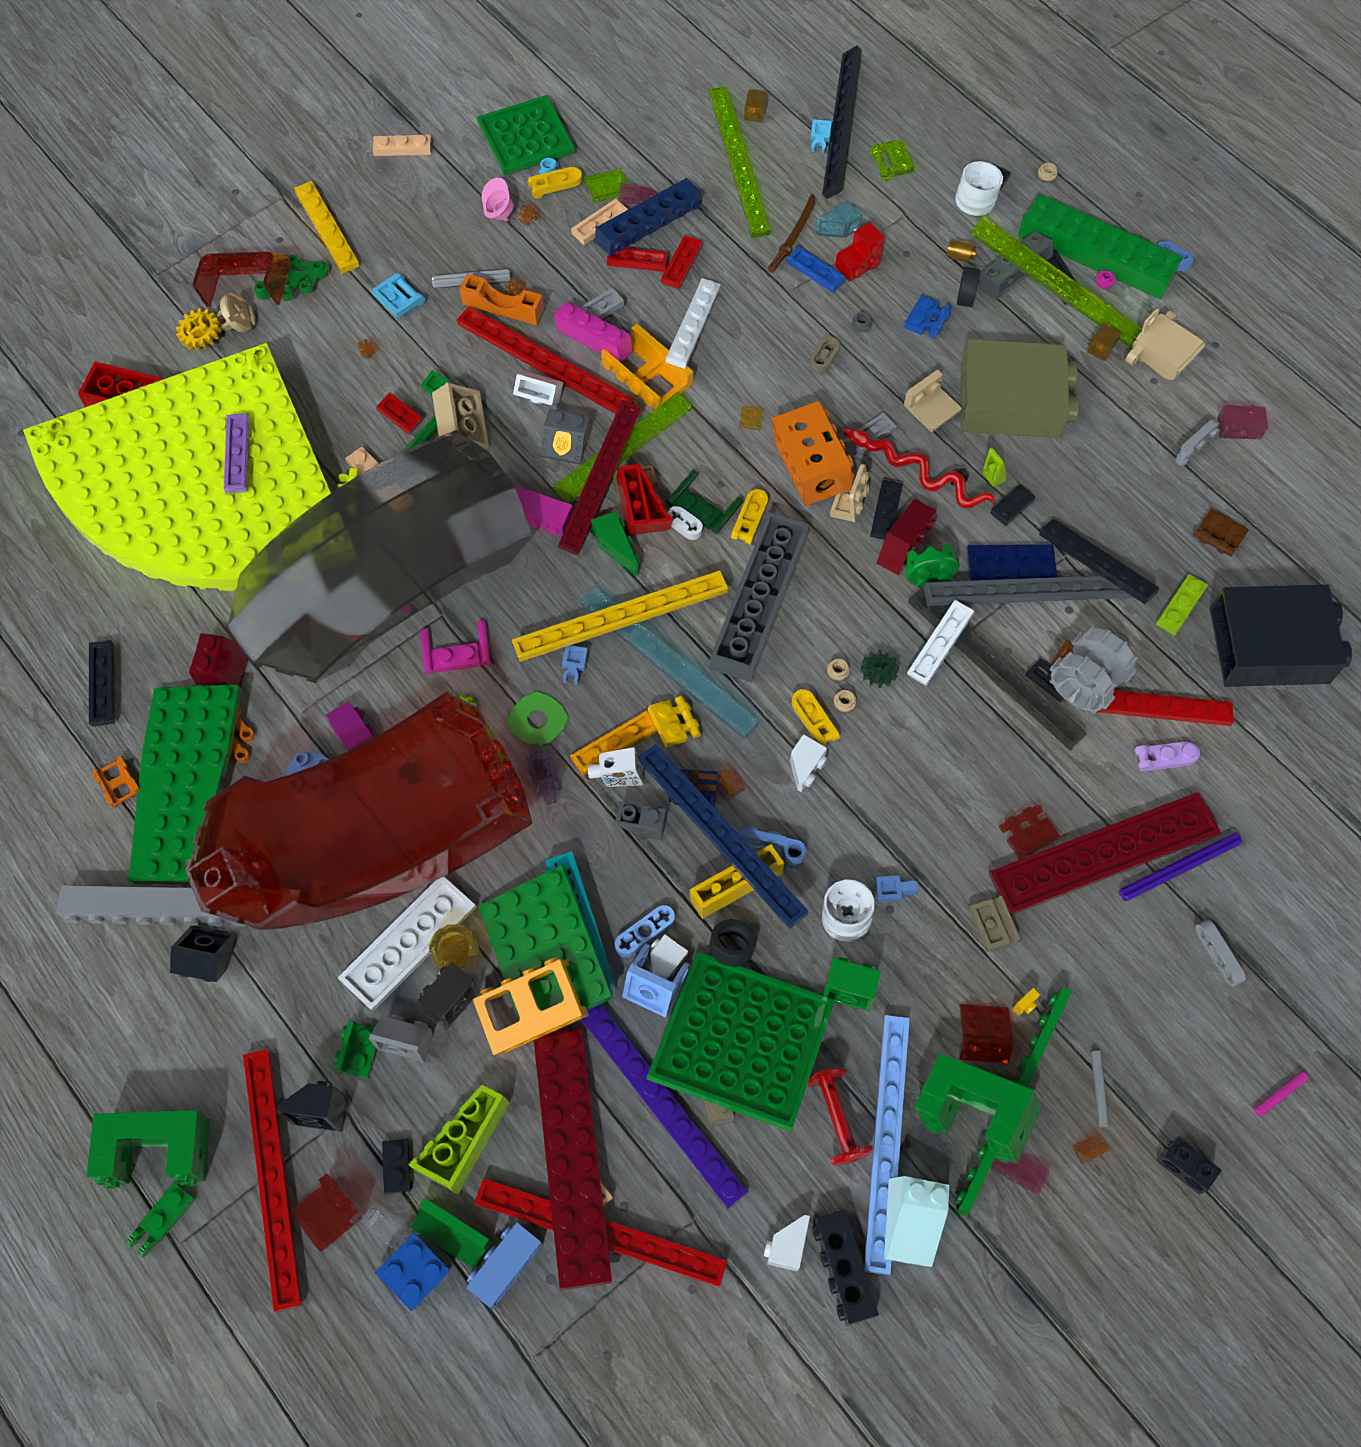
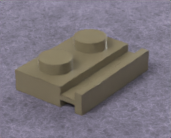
M1002 896L969 906V912L986 952L1020 941V936Z

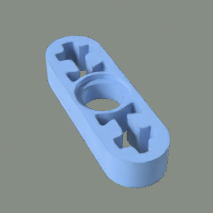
M666 905L659 906L620 934L615 940L617 954L625 958L630 957L642 949L645 944H649L672 927L675 921L673 909ZM660 913L664 915L669 914L668 921L661 920L658 922L657 927L659 929L656 930L654 923L660 919ZM641 926H649L652 933L648 937H642L639 935L638 930ZM634 933L635 938L640 943L637 944L636 940L630 943L629 950L626 948L620 949L622 947L621 942H630L633 939L631 934Z

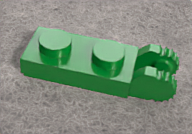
M173 1183L141 1221L140 1227L133 1231L127 1239L126 1245L130 1248L134 1247L147 1232L151 1237L144 1242L137 1253L140 1257L144 1258L158 1242L163 1240L195 1201V1198L178 1184Z

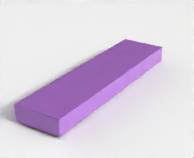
M231 414L226 416L225 493L247 492L250 426L248 414Z

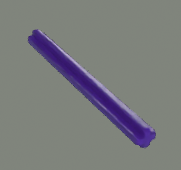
M1234 832L1121 888L1119 895L1123 901H1128L1239 846L1242 843V838L1238 833Z

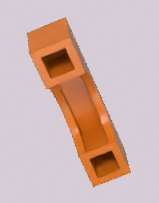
M470 274L466 275L460 287L462 305L536 326L544 311L541 294L523 290L522 293L516 296L505 295L495 290L486 279Z

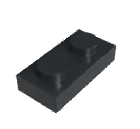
M1019 484L991 509L990 514L1007 526L1034 502L1035 496Z
M406 1138L382 1141L384 1194L411 1192L410 1166L408 1165L410 1163L409 1140Z

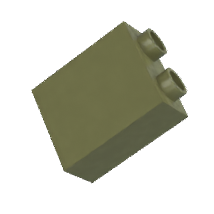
M967 339L961 361V432L1060 438L1066 422H1075L1078 413V397L1069 396L1068 388H1074L1076 383L1077 364L1067 361V345Z

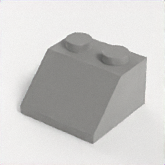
M391 1015L390 1018L385 1016L381 1018L370 1034L369 1039L379 1051L424 1062L433 1033L426 1023L414 1021V1024L405 1022L403 1017Z

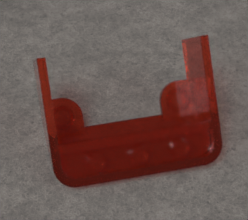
M283 252L206 254L199 261L192 286L206 307H210L220 275L265 274L263 285L274 303L280 305L291 261L287 254Z

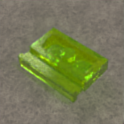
M621 168L584 178V183L587 186L593 203L629 194V186L621 172Z

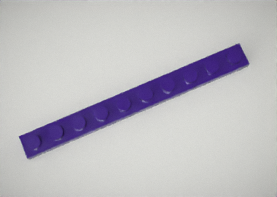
M600 1004L587 1010L589 1016L580 1019L728 1210L748 1193L667 1088L664 1085L647 1080L650 1070L649 1065Z

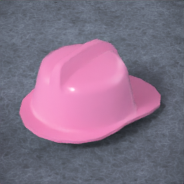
M502 178L491 179L483 188L482 203L486 217L509 221V215L513 211L514 204L509 195L508 185Z

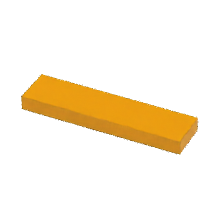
M646 710L570 755V759L581 775L584 776L588 773V765L599 764V755L601 753L631 748L658 731Z

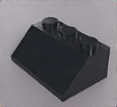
M317 1081V1084L308 1083L277 1105L276 1112L294 1126L342 1132L348 1101L342 1096V1093L338 1092L337 1088L332 1086L333 1083Z

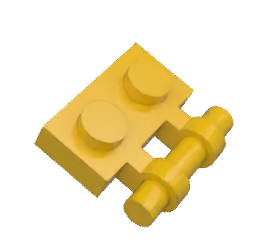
M683 696L675 699L676 707H673L670 700L649 705L647 709L665 747L686 742L688 738L686 733L689 732L693 738L701 736L700 725L693 718L690 712L691 707L688 702H685ZM682 715L686 723L681 724L678 716Z

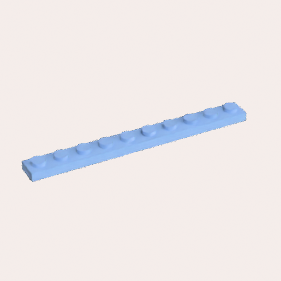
M889 1015L884 1016L864 1256L865 1272L890 1275L891 1260L884 1259L889 1179L898 1177L910 1019Z

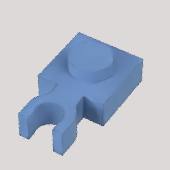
M571 645L565 647L562 668L567 670L563 675V683H567L569 676H574V684L578 685L579 676L577 671L585 670L588 648Z

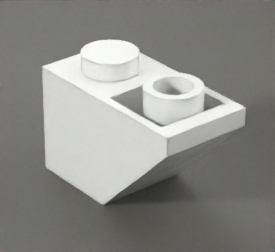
M804 734L792 750L790 757L796 787L800 792L803 791L805 786H811L816 777L814 775L817 768L821 770L828 759L825 757L827 748Z

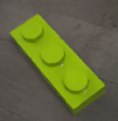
M1189 574L1156 625L1175 636L1208 584Z

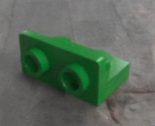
M349 1020L348 1026H344L341 1034V1041H343L341 1051L338 1050L334 1059V1065H336V1069L341 1074L370 1078L377 1049L369 1037L375 1027L359 1025L352 1020Z

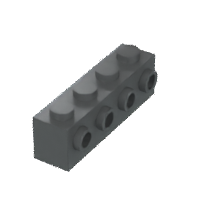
M1034 231L1002 257L998 258L993 264L982 270L979 275V289L997 300L1041 266L1042 262L1047 261L1053 256V240Z

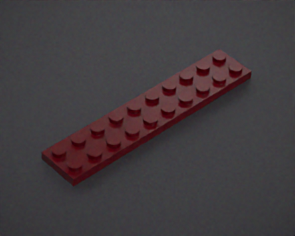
M1197 792L991 870L988 875L998 895L1003 897L1011 916L1216 837L1221 831L1201 795Z
M582 1028L554 1031L533 1041L560 1291L611 1284L612 1274Z

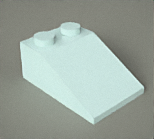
M906 1176L889 1179L884 1259L932 1267L948 1213L949 1185Z

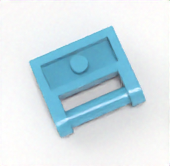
M400 273L394 274L372 289L373 295L397 319L414 307L423 305L426 300L421 293H417L405 281L404 276ZM395 286H400L411 298L408 299Z

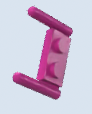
M484 620L477 622L480 644L458 645L433 649V651H431L429 630L426 628L421 629L420 636L425 673L431 674L435 671L439 673L479 667L482 664L490 665L491 658L486 622Z

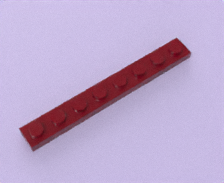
M624 400L621 401L561 537L558 548L576 556L578 555L591 526V519H594L640 413V407Z

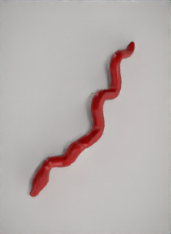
M848 427L844 429V435L857 446L865 447L871 452L883 450L886 460L891 466L901 467L913 463L919 464V480L923 488L928 491H937L947 483L954 482L956 502L962 508H973L986 500L995 504L994 495L990 492L981 493L967 499L965 496L966 482L964 476L957 471L947 472L937 480L932 481L930 479L929 460L922 453L898 455L893 443L888 439L873 441L864 431Z

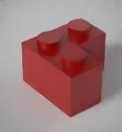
M871 222L856 229L852 245L836 254L835 267L841 274L846 276L849 282L855 278H860L865 272L877 268L881 263L885 237Z

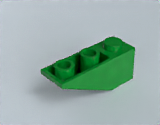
M616 512L591 519L592 531L599 548L635 576L638 575V566L641 565L638 554H634L631 549L633 548V543L630 536L625 535L624 531H626L623 519H618Z

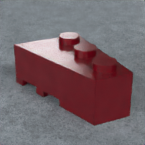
M914 499L888 531L876 564L899 576L903 570V565L907 564L908 552L911 550L916 551L920 542L922 543L926 538L928 530L932 531L937 521L934 519L937 510Z

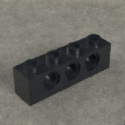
M846 1209L816 1218L814 1220L815 1225L811 1226L815 1241H820L823 1251L819 1252L824 1268L828 1267L831 1278H828L832 1295H837L839 1305H836L839 1320L845 1321L846 1326L879 1316ZM832 1235L840 1237L842 1241L841 1248H832L828 1242L829 1237ZM845 1261L850 1266V1273L848 1275H841L837 1271L836 1266L838 1262ZM852 1287L857 1290L858 1300L856 1302H850L846 1299V1288Z

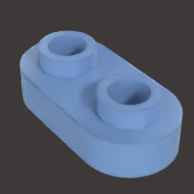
M1161 241L1157 244L1164 249L1183 256L1178 271H1187L1190 268L1193 257L1189 252L1169 241Z

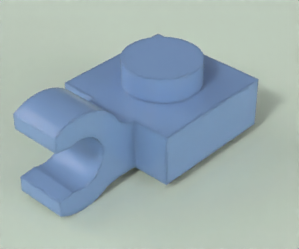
M900 875L876 877L875 879L878 902L902 901V894L917 895V881L900 882Z

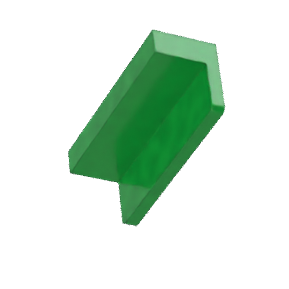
M423 1198L418 1206L421 1210L413 1221L411 1228L470 1267L476 1268L492 1241L426 1198Z

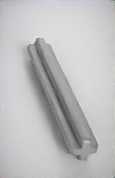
M509 269L432 276V285L434 288L460 286L467 274L484 278L488 283L510 281L511 275Z

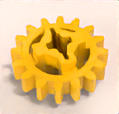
M199 308L197 313L191 310V315L184 314L185 319L178 321L181 326L176 327L178 331L176 336L184 347L187 346L189 350L194 347L196 351H199L201 346L207 349V344L213 345L212 340L219 339L216 333L221 332L219 327L221 323L213 312L210 313L208 309L203 312Z

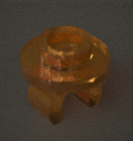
M523 204L521 206L523 211L517 215V218L526 227L532 219L534 221L538 219L536 216L537 211L531 205L525 206Z
M512 278L506 286L507 294L510 296L519 295L523 290H526L523 289L525 282Z

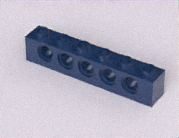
M685 178L597 226L595 242L609 256L620 252L623 248L636 243L643 237L651 235L661 227H665L670 222L697 209L700 205L701 191Z

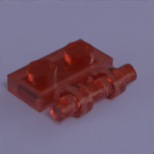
M1039 804L1023 809V813L1015 817L1010 816L1005 819L1004 823L999 825L1002 833L1010 830L1013 836L1007 839V842L1019 860L1053 843L1060 837L1048 817L1041 821L1038 820L1037 815L1043 812ZM1028 821L1030 827L1021 830L1019 825Z

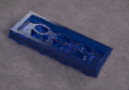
M1053 544L968 545L966 549L969 581L1057 577Z

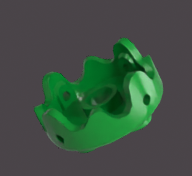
M946 542L943 544V552L935 550L934 547H928L921 555H918L914 550L909 551L907 555L908 563L903 565L906 580L910 584L918 588H924L925 583L950 581L951 577L959 570L960 564L957 553H955L951 544Z

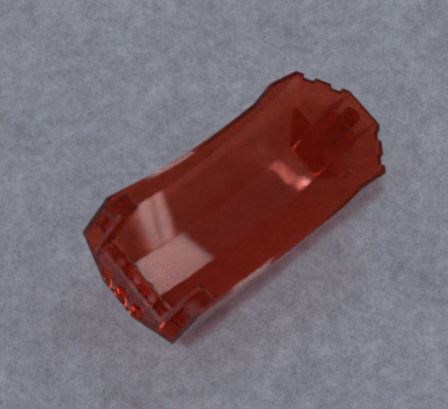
M445 692L387 731L343 754L307 769L267 782L244 776L206 801L204 808L206 815L202 826H198L192 844L195 845L191 860H187L185 871L201 912L258 930L288 928L348 915L405 895L469 864L533 823L524 788L505 749L477 707L449 692Z

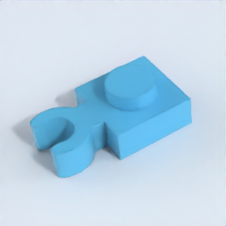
M813 119L811 130L813 153L817 146L822 147V153H825V142L830 141L832 121Z

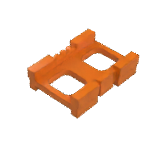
M121 755L116 757V761L102 769L91 771L97 783L103 788L108 804L113 808L138 794L139 790ZM117 766L120 775L107 781L104 772ZM123 784H127L130 793L117 799L114 790Z

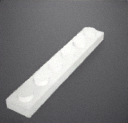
M704 278L701 279L668 352L665 363L683 369L686 368L721 284Z

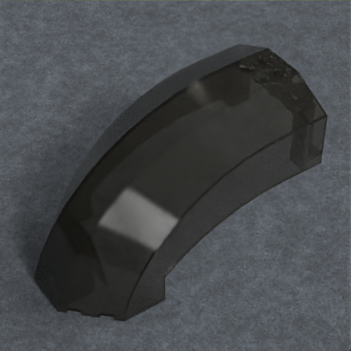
M457 430L403 451L365 471L323 498L281 531L251 560L239 575L227 629L252 665L259 667L264 665L274 668L276 672L289 676H301L307 678L306 681L317 683L351 666L361 650L420 610L462 586L511 563L532 535L516 488L489 451Z

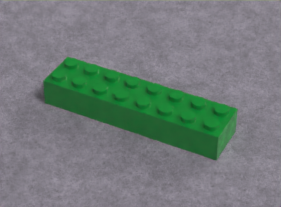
M1042 194L1037 196L1022 219L1018 233L1019 237L1025 238L1034 231H1037L1053 240V251L1057 250L1059 255L1097 272L1109 270L1114 273L1116 280L1160 300L1175 277L1183 259V256Z

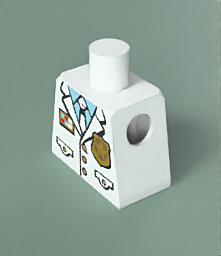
M635 747L601 753L599 755V764L588 765L589 778L601 777L608 787L643 785V766L638 762L639 756Z

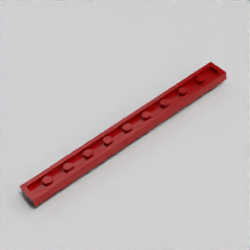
M469 306L457 318V325L552 379L563 382V385L614 414H616L622 400L634 405L633 398Z
M266 1049L243 1054L273 1310L274 1312L302 1306L279 1119L278 1112H276L277 1104L270 1051Z
M483 1178L474 1202L475 1205L553 1231L551 1203L549 1200ZM605 1219L608 1249L610 1251L720 1288L727 1260Z

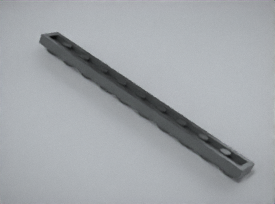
M1102 576L929 582L924 585L927 606L952 605L954 600L965 605L1134 598Z

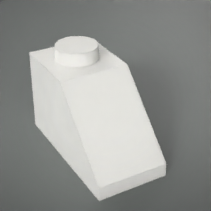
M666 935L661 940L656 939L650 947L652 973L671 981L688 959V951Z
M802 1216L774 1234L772 1241L767 1240L764 1256L768 1257V1265L798 1272L810 1216Z

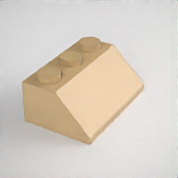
M446 383L434 391L432 397L441 450L460 454L488 449L489 443L480 391L452 383Z

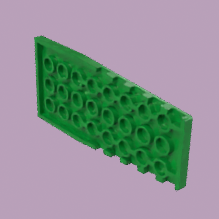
M239 685L154 688L142 749L128 880L133 884L199 882L197 873L199 865L204 862L205 856L202 853L205 842H209L210 833H208L210 821L215 818L216 799L220 798L222 791L219 788L221 778H225L232 751L242 691Z

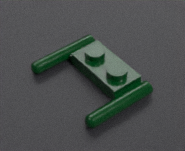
M692 470L666 502L669 506H679L700 520L703 527L708 530L711 529L713 533L718 534L743 504V499L737 497L728 509L722 513L720 509L687 490L699 475L698 471Z

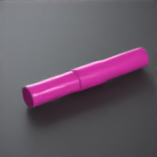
M1303 1071L1298 1073L1255 1107L1254 1112L1259 1117L1263 1116L1309 1079L1308 1075Z

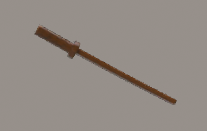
M813 194L810 195L786 242L779 247V253L768 266L769 272L774 273L782 260L791 254V248L814 208L815 198Z

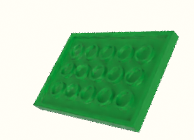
M563 865L479 905L504 980L515 977L516 980L523 977L522 973L534 967L538 970L545 966L544 962L558 957L559 960H568L569 965L566 966L581 1006H585L589 1010L614 998L570 878ZM555 972L530 983L537 1005L541 1011L563 1002L564 996ZM509 992L518 1020H520L511 992Z

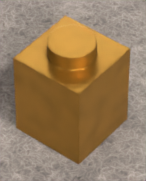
M748 90L744 120L763 123L767 92Z
M1102 323L1093 337L1087 352L1106 361L1115 347L1121 332Z

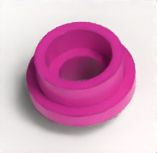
M1101 270L1096 274L1095 281L1099 288L1109 289L1114 285L1116 277L1109 270Z

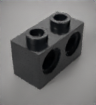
M1179 1136L1169 1142L1157 1159L1160 1165L1199 1195L1210 1189L1222 1169Z

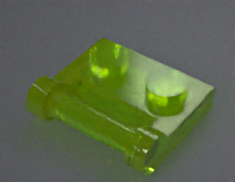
M903 139L880 143L870 147L869 152L875 158L882 181H888L892 177L914 172L915 166ZM881 153H886L891 165L890 168H887Z

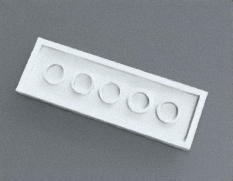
M441 875L338 979L373 1012L476 909V905Z

